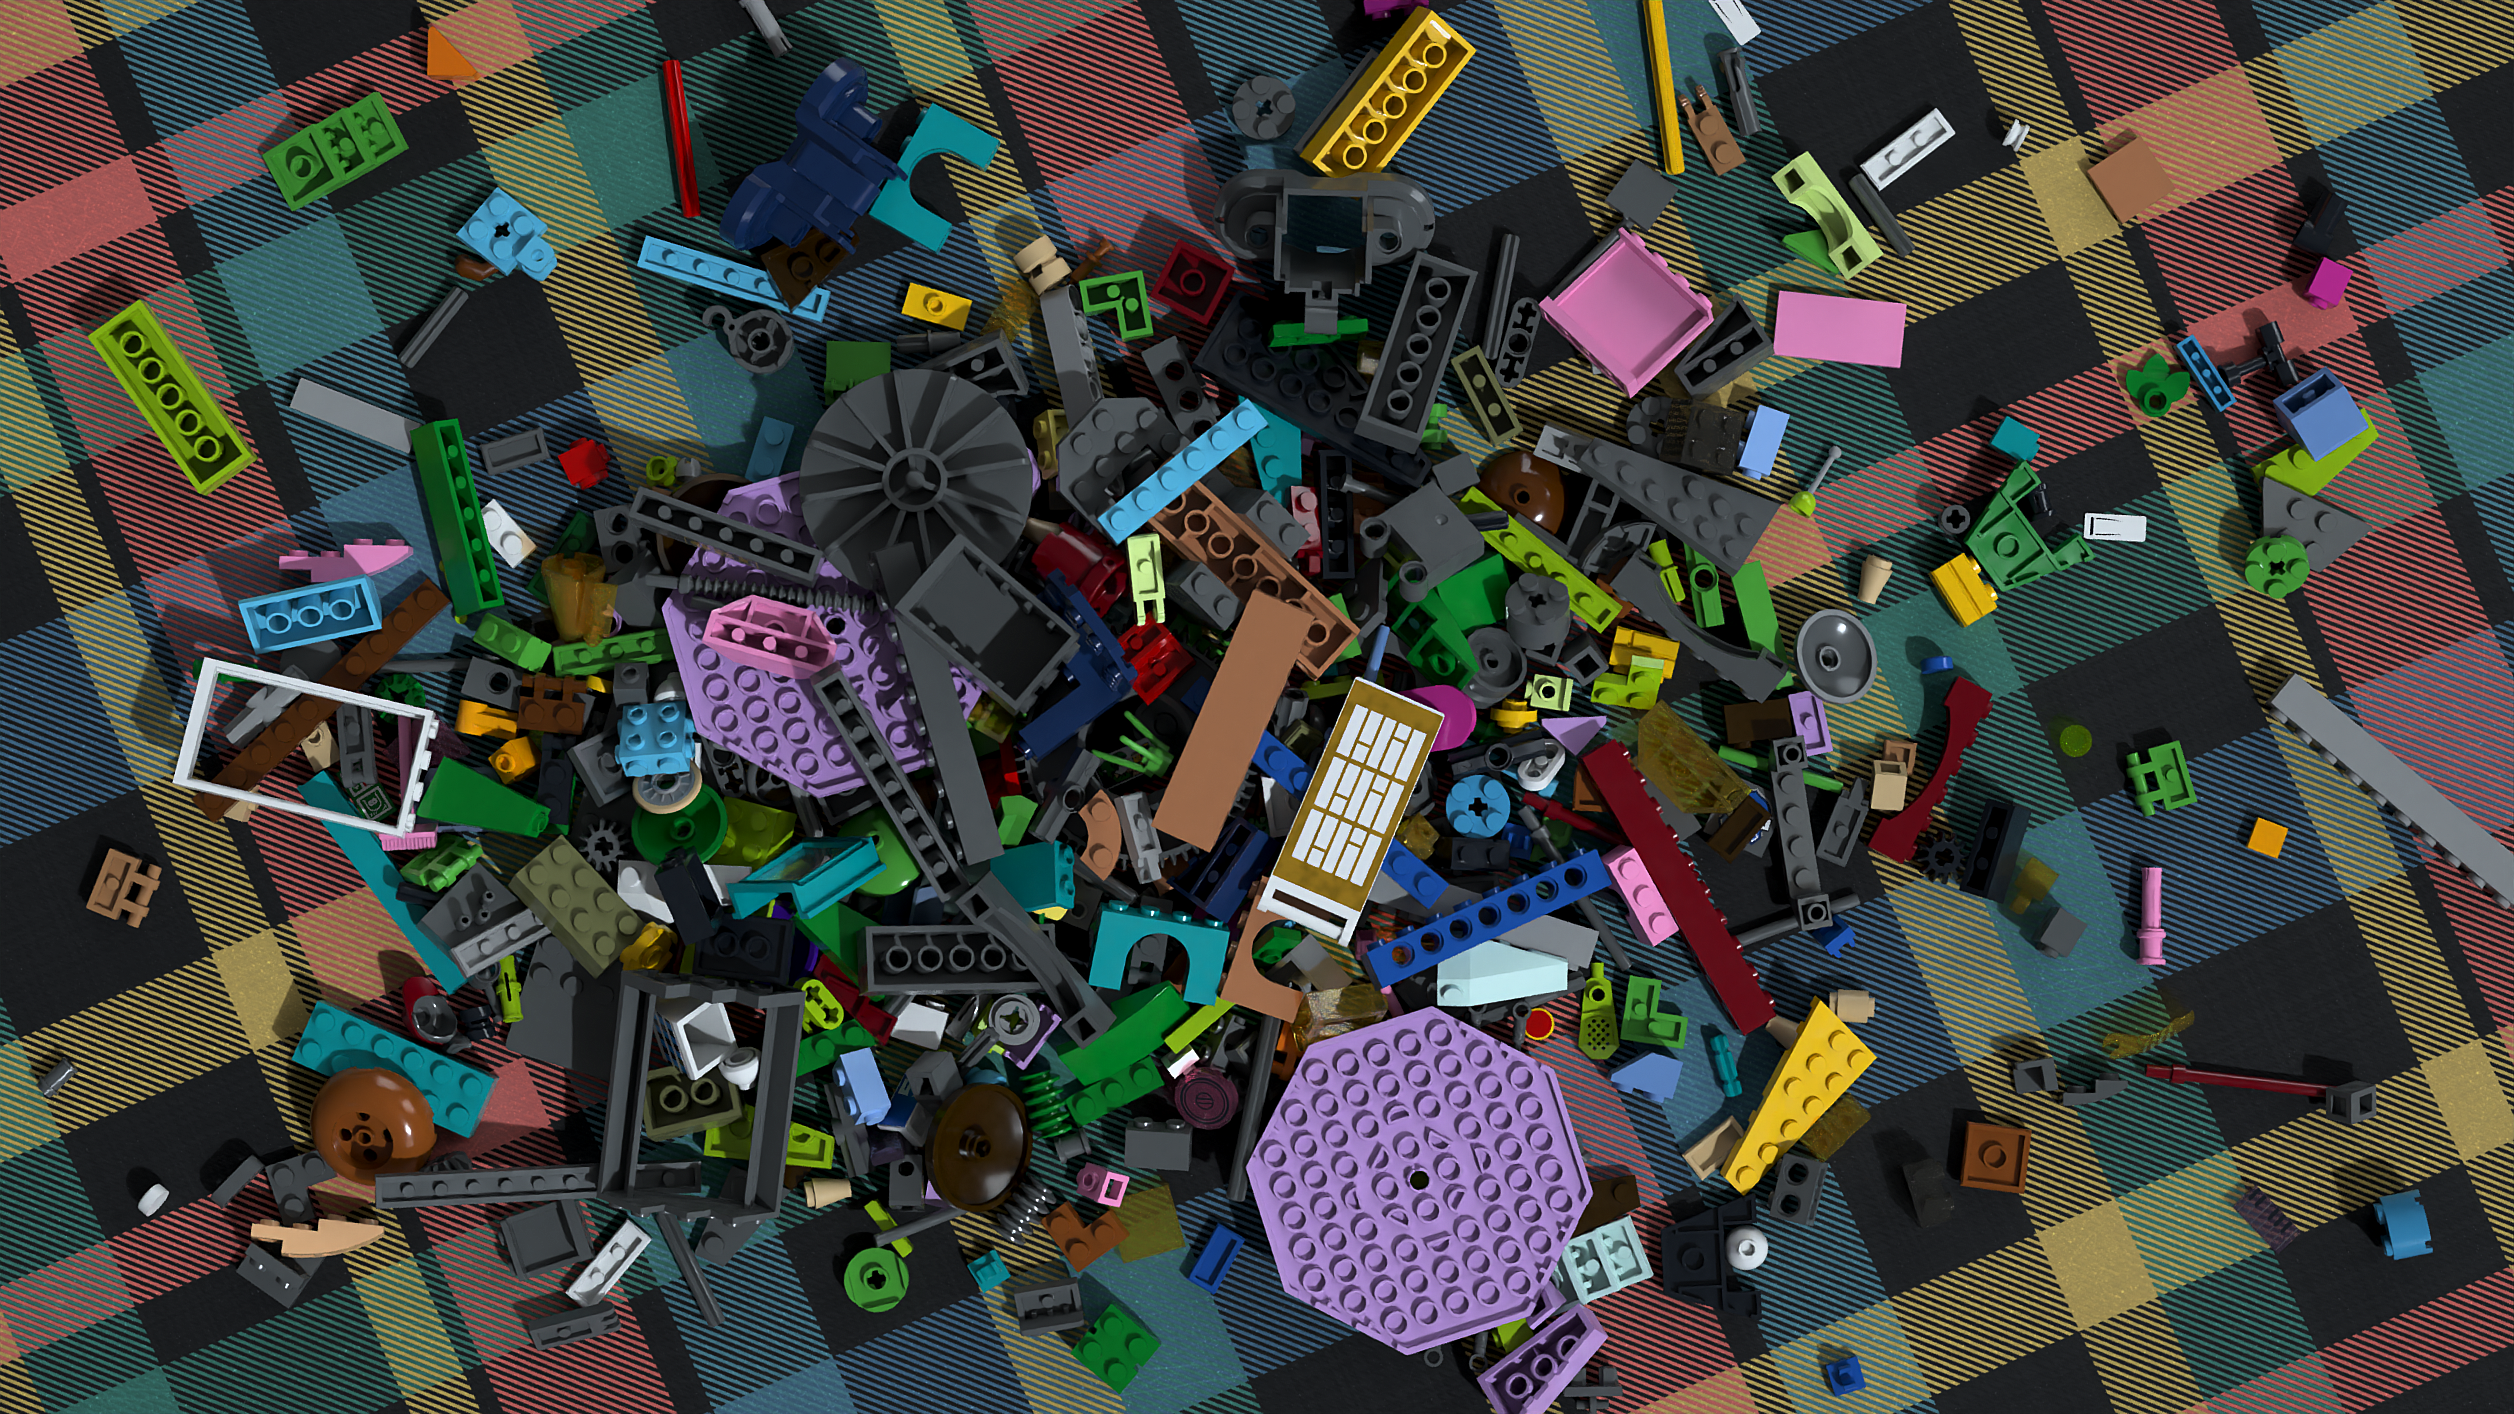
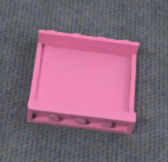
M1621 227L1618 230L1620 239L1554 301L1547 296L1538 305L1542 317L1631 399L1706 329L1714 319L1711 311L1713 306L1706 296L1702 293L1696 295L1689 289L1690 284L1684 276L1678 272L1674 275L1666 268L1668 264L1657 252L1651 254L1644 248L1646 244L1635 232L1629 234Z

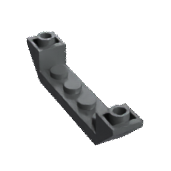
M1804 735L1771 740L1768 761V777L1786 894L1800 931L1833 926L1829 896L1827 893L1821 892L1803 778L1802 768L1809 767Z

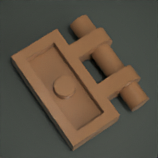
M110 848L86 908L114 920L119 919L122 909L127 910L131 913L126 924L138 928L142 917H146L150 908L147 905L153 890L158 889L160 884L158 878L162 868L150 864L146 875L137 872L142 862L141 859ZM133 882L142 885L135 902L127 899Z

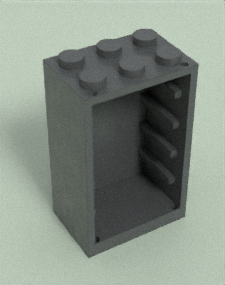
M960 532L894 607V615L1013 716L1019 711L1025 714L1037 700L1038 696L1035 692L1038 688L1042 686L1044 689H1047L1058 676L1059 670L1056 667L1062 661L1068 664L1081 647L1078 644L1080 638L1078 632Z

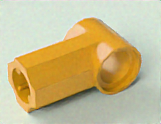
M460 699L454 731L478 736L485 734L495 736L496 738L514 740L517 739L520 728H517L518 713L490 708L487 704Z

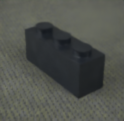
M1987 798L1959 887L1960 891L2003 904L2029 822L2030 811Z

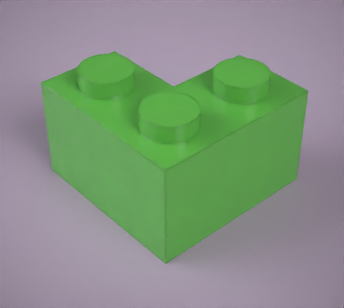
M1142 270L1079 281L1085 316L1117 311L1122 342L1154 337Z

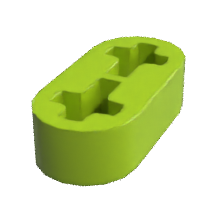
M809 977L800 978L795 982L793 987L806 991L807 987H811L810 993L815 999L805 997L804 1013L810 1020L821 1028L829 1030L837 1028L843 1021L844 1011L841 1004L823 983ZM821 1007L830 1009L828 1012V1014L830 1015L829 1020L825 1019L826 1013L821 1009Z

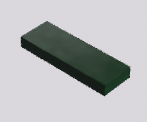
M578 509L525 587V590L550 607L554 606L599 540L594 519Z

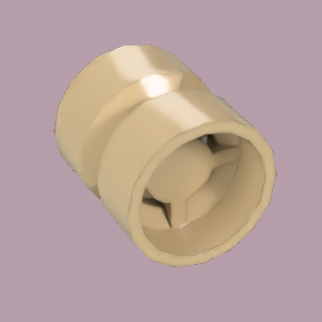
M1047 235L1029 244L1013 258L1023 273L1030 274L1029 283L1038 296L1053 289L1072 274L1065 260L1062 257L1057 258L1055 256L1057 249Z

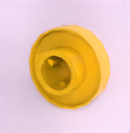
M1502 699L1501 706L1491 707L1490 719L1497 720V726L1503 727V732L1517 733L1522 731L1523 728H1528L1529 722L1537 721V709L1527 707L1526 700Z

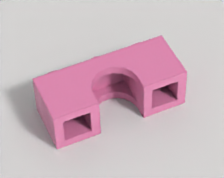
M1620 844L1600 857L1612 882L1608 887L1615 890L1626 903L1629 913L1624 916L1639 943L1654 947L1680 930L1634 847Z

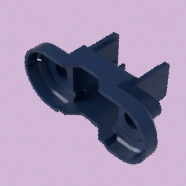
M841 57L832 62L817 77L802 98L801 104L795 112L798 135L780 161L757 165L752 174L745 178L730 200L719 227V235L723 241L738 251H744L760 246L774 236L790 248H794L802 241L812 227L848 253L854 255L856 249L850 244L851 240L840 233V230L851 238L854 236V233L849 228L858 215L863 217L880 193L881 189L878 187L885 177L891 181L898 177L904 182L908 178V175L896 163L869 146L878 134L883 121L864 107L868 98V77L864 67L849 57Z

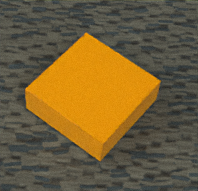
M2256 817L2246 848L2278 859L2288 828Z

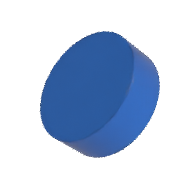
M1950 656L1930 657L1922 659L1920 662L1922 674H1936L1953 670V661Z

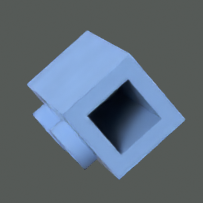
M1760 404L1756 407L1755 411L1749 410L1744 424V428L1749 430L1745 442L1739 440L1733 457L1738 460L1736 468L1743 470V476L1760 481L1761 476L1767 478L1770 475L1790 416L1789 414Z
M870 1047L840 1055L832 1069V1075L835 1084L838 1087L841 1086L844 1094L843 1105L847 1115L852 1116L855 1125L865 1122L866 1125H873L881 1122L890 1109L891 1102Z

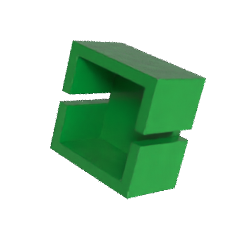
M1112 1300L1093 1323V1327L1097 1331L1095 1332L1089 1328L1071 1349L1070 1354L1120 1395L1138 1373L1139 1368L1136 1364L1138 1363L1143 1367L1160 1347L1162 1341Z

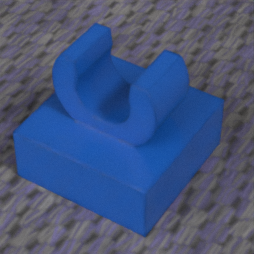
M1506 822L1500 840H1509L1510 856L1530 860L1533 841L1528 835L1530 833L1529 829L1526 826Z
M1835 914L1832 916L1833 926L1818 928L1812 935L1830 955L1834 954L1837 958H1840L1842 954L1838 949L1846 943L1854 947L1855 941L1853 937L1856 934Z
M1856 1355L1825 1364L1835 1397L1866 1387Z

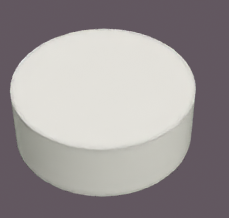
M160 1184L154 1185L141 1198L138 1203V1209L146 1216H150L164 1203L169 1191Z

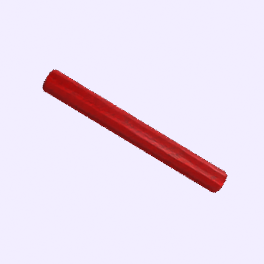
M667 60L662 63L682 210L686 218L700 216L701 210L681 67L678 60Z

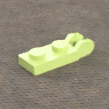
M1159 533L1130 535L1125 539L1135 623L1137 626L1145 625L1146 616L1143 601L1153 600V617L1155 622H1164L1163 598H1165Z

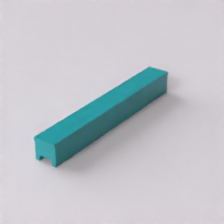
M329 770L321 771L304 785L297 787L309 806L364 819ZM320 819L449 995L455 994L457 989L466 984L468 980L464 979L457 965L416 928V925L431 909L396 899L395 895L399 883H412L403 879L400 866L389 851L382 850V842L375 832Z

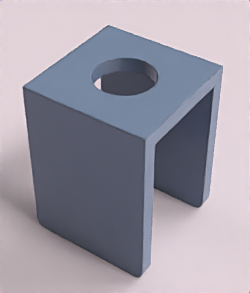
M923 870L909 886L885 897L881 919L882 924L886 926H905L903 923H908V926L941 925L945 902H941L931 883L920 886Z

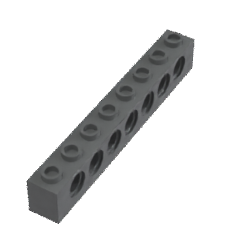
M837 660L809 676L813 689L941 902L943 903L969 888L970 884L966 873L960 863L955 860L951 848L839 661Z

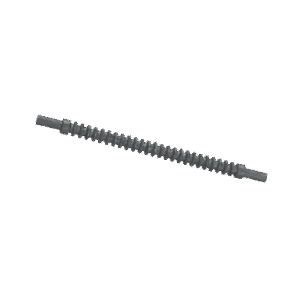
M647 573L646 586L678 589V592L681 594H689L690 591H694L695 595L703 592L704 596H707L708 593H713V597L722 594V598L731 595L733 600L736 596H740L742 599L753 594L778 602L785 601L789 605L796 603L797 607L805 604L806 608L814 605L815 609H818L819 606H824V610H827L828 607H833V611H837L838 608H842L843 612L851 609L852 613L860 610L862 615L865 611H869L871 616L878 612L880 617L886 613L880 610L876 596L867 599L865 594L862 598H858L856 593L853 597H849L847 592L844 593V596H840L838 591L831 595L829 590L822 594L820 589L813 593L810 588L807 591H802L801 587L798 590H793L792 586L784 589L783 585L775 588L774 584H771L770 587H765V583H761V586H756V582H752L751 585H747L746 581L738 584L736 579L733 583H729L727 578L720 582L718 577L711 581L709 576L702 580L700 575L692 578L691 574L684 573L680 574V577Z

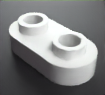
M1544 739L1547 755L1522 761L1518 767V782L1521 787L1530 791H1538L1549 785L1565 762V747L1557 740Z

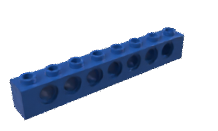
M1583 847L1568 854L1569 861L1558 866L1556 860L1539 867L1538 869L1541 874L1529 878L1528 873L1510 880L1512 887L1502 892L1500 887L1497 886L1482 893L1481 895L1484 899L1482 901L1472 904L1471 900L1468 899L1453 906L1455 913L1444 917L1442 912L1424 919L1426 926L1415 930L1413 925L1395 932L1396 940L1386 944L1384 938L1367 945L1368 952L1361 955L1360 958L1375 991L1381 990L1611 885L1612 882L1597 849L1587 853ZM1566 870L1575 873L1577 877L1575 886H1570L1566 883L1564 879ZM1538 883H1542L1548 888L1549 894L1547 899H1542L1537 895L1536 885ZM1509 896H1514L1519 900L1520 909L1518 912H1513L1509 909L1507 905ZM1480 909H1486L1490 912L1492 917L1490 925H1484L1480 922L1478 917ZM1452 922H1457L1462 926L1463 935L1461 938H1455L1450 933V924ZM1423 935H1428L1433 939L1434 949L1432 951H1426L1422 947L1421 938ZM1394 948H1400L1405 953L1406 959L1403 965L1394 962L1392 958Z

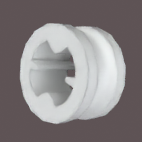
M2015 119L2002 145H2011L2013 151L2017 152L2030 126L2027 124L2021 126L2019 120Z

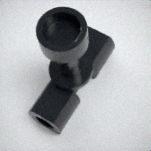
M2277 321L2255 329L2261 348L2257 350L2256 357L2237 365L2230 360L2217 366V371L2228 388L2239 385L2242 376L2261 368L2266 372L2272 371L2279 389L2301 380L2293 359L2287 361L2280 345L2285 340Z

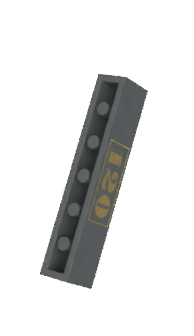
M639 486L628 515L633 525L812 589L816 585L825 561L824 552L641 486Z

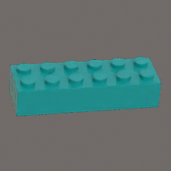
M326 1000L317 1001L291 1059L329 1077L341 1070L357 1066V1069L381 1067L393 1071L410 1081L424 1095L434 1113L432 1117L433 1123L467 1138L474 1136L500 1078L451 1055H445L433 1047Z

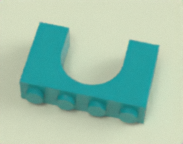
M932 102L929 109L924 107L915 122L919 127L914 136L908 135L899 150L903 155L897 165L908 175L907 180L904 182L897 177L891 181L885 177L884 180L887 183L870 205L871 211L869 215L871 218L938 255L953 226L946 220L921 207L913 199L910 191V177L914 167L924 157L933 153L944 152L953 154L986 172L1001 143L998 139Z
M1109 900V903L1100 902L1086 972V979L1089 985L1120 990L1125 961L1130 948L1144 936L1161 933L1176 938L1187 950V963L1181 987L1183 1001L1215 1006L1230 935L1226 923H1223V921L1214 916H1205L1204 920L1192 918L1190 913L1184 911H1173L1172 914L1162 913L1159 908L1149 905H1142L1141 909L1128 907L1126 902L1119 900Z

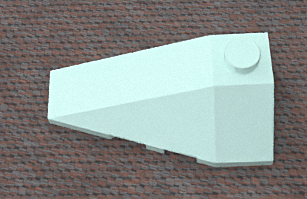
M1450 931L1455 938H1461L1463 935V931ZM1488 940L1438 963L1437 1006H1474L1567 990L1568 959L1534 949L1527 951L1510 946V942L1499 940V943Z

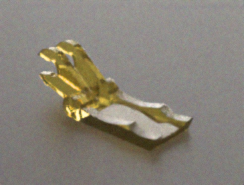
M2192 1010L2184 1017L2175 1018L2166 1028L2150 1036H2135L2121 1033L2108 1034L2104 1038L2102 1048L2110 1046L2112 1043L2118 1044L2119 1048L2109 1055V1059L2114 1060L2144 1053L2192 1025L2195 1019L2194 1011Z

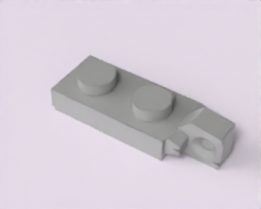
M1140 791L1114 798L1130 860L1139 883L1144 884L1161 879L1158 854L1162 853L1156 828L1151 826L1153 817L1146 792Z

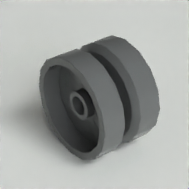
M1486 627L1476 630L1466 639L1480 669L1462 691L1472 699L1477 709L1494 707L1523 683L1527 673V660L1522 647L1515 644L1510 638V634L1502 629Z

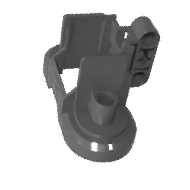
M1250 169L1234 175L1221 187L1214 203L1213 224L1220 242L1234 255L1249 261L1274 262V281H1285L1284 294H1289V292H1305V334L1337 335L1338 293L1359 296L1360 284H1364V281L1365 284H1371L1372 266L1402 265L1414 260L1417 251L1424 252L1434 234L1435 211L1427 191L1413 179L1400 174L1357 172L1343 178L1309 177L1296 170ZM1288 195L1362 197V237H1365V245H1360V247H1354L1341 253L1306 252L1293 245H1286V242H1282V234H1287ZM1260 227L1267 232L1259 234L1254 233L1252 230ZM1386 232H1391L1396 236L1393 238H1384L1381 235Z

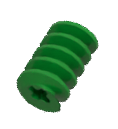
M1050 1070L1019 1077V1081L1029 1082L1030 1084L1022 1090V1094L1032 1095V1098L1025 1102V1106L1035 1107L1036 1109L1028 1115V1119L1038 1120V1123L1031 1127V1131L1041 1132V1136L1035 1140L1060 1135L1072 1129L1071 1124L1061 1122L1069 1116V1112L1059 1111V1108L1066 1104V1100L1055 1097L1063 1091V1087L1053 1085L1054 1082L1060 1079V1075L1050 1073Z

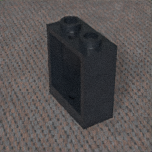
M678 846L665 853L666 857L660 862V866L654 874V878L684 944L687 946L715 935L726 914L695 846L686 849L683 846Z

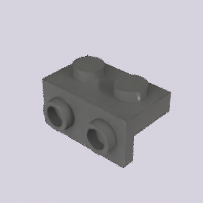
M1077 1277L1013 1287L1021 1336L1030 1335L1036 1337L1046 1332L1058 1330L1071 1331L1077 1327L1084 1326V1313Z

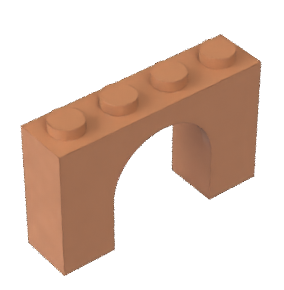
M1260 874L1258 880L1252 882L1246 897L1251 899L1247 911L1241 910L1236 928L1241 930L1237 941L1231 940L1225 958L1230 961L1226 972L1222 971L1218 997L1294 1023L1304 993L1295 988L1266 979L1258 972L1252 959V944L1257 933L1270 922L1287 919L1269 910L1265 913L1257 909L1270 878ZM1275 889L1272 898L1329 922L1331 912Z

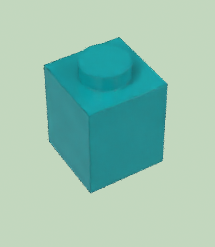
M2006 416L2001 420L1987 446L2015 463L2021 458L2031 462L2040 448V445L2036 443L2040 435Z

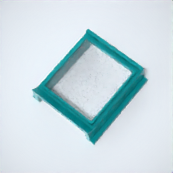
M871 836L804 837L801 839V842L741 879L739 883H725L735 912L732 913L733 919H744L786 892H791L800 919H811L887 869L886 864L880 863Z

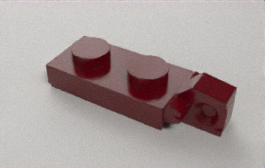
M1289 486L1285 488L1286 510L1311 534L1310 538L1294 554V557L1298 558L1299 573L1302 576H1312L1320 572V559L1323 558L1319 487Z

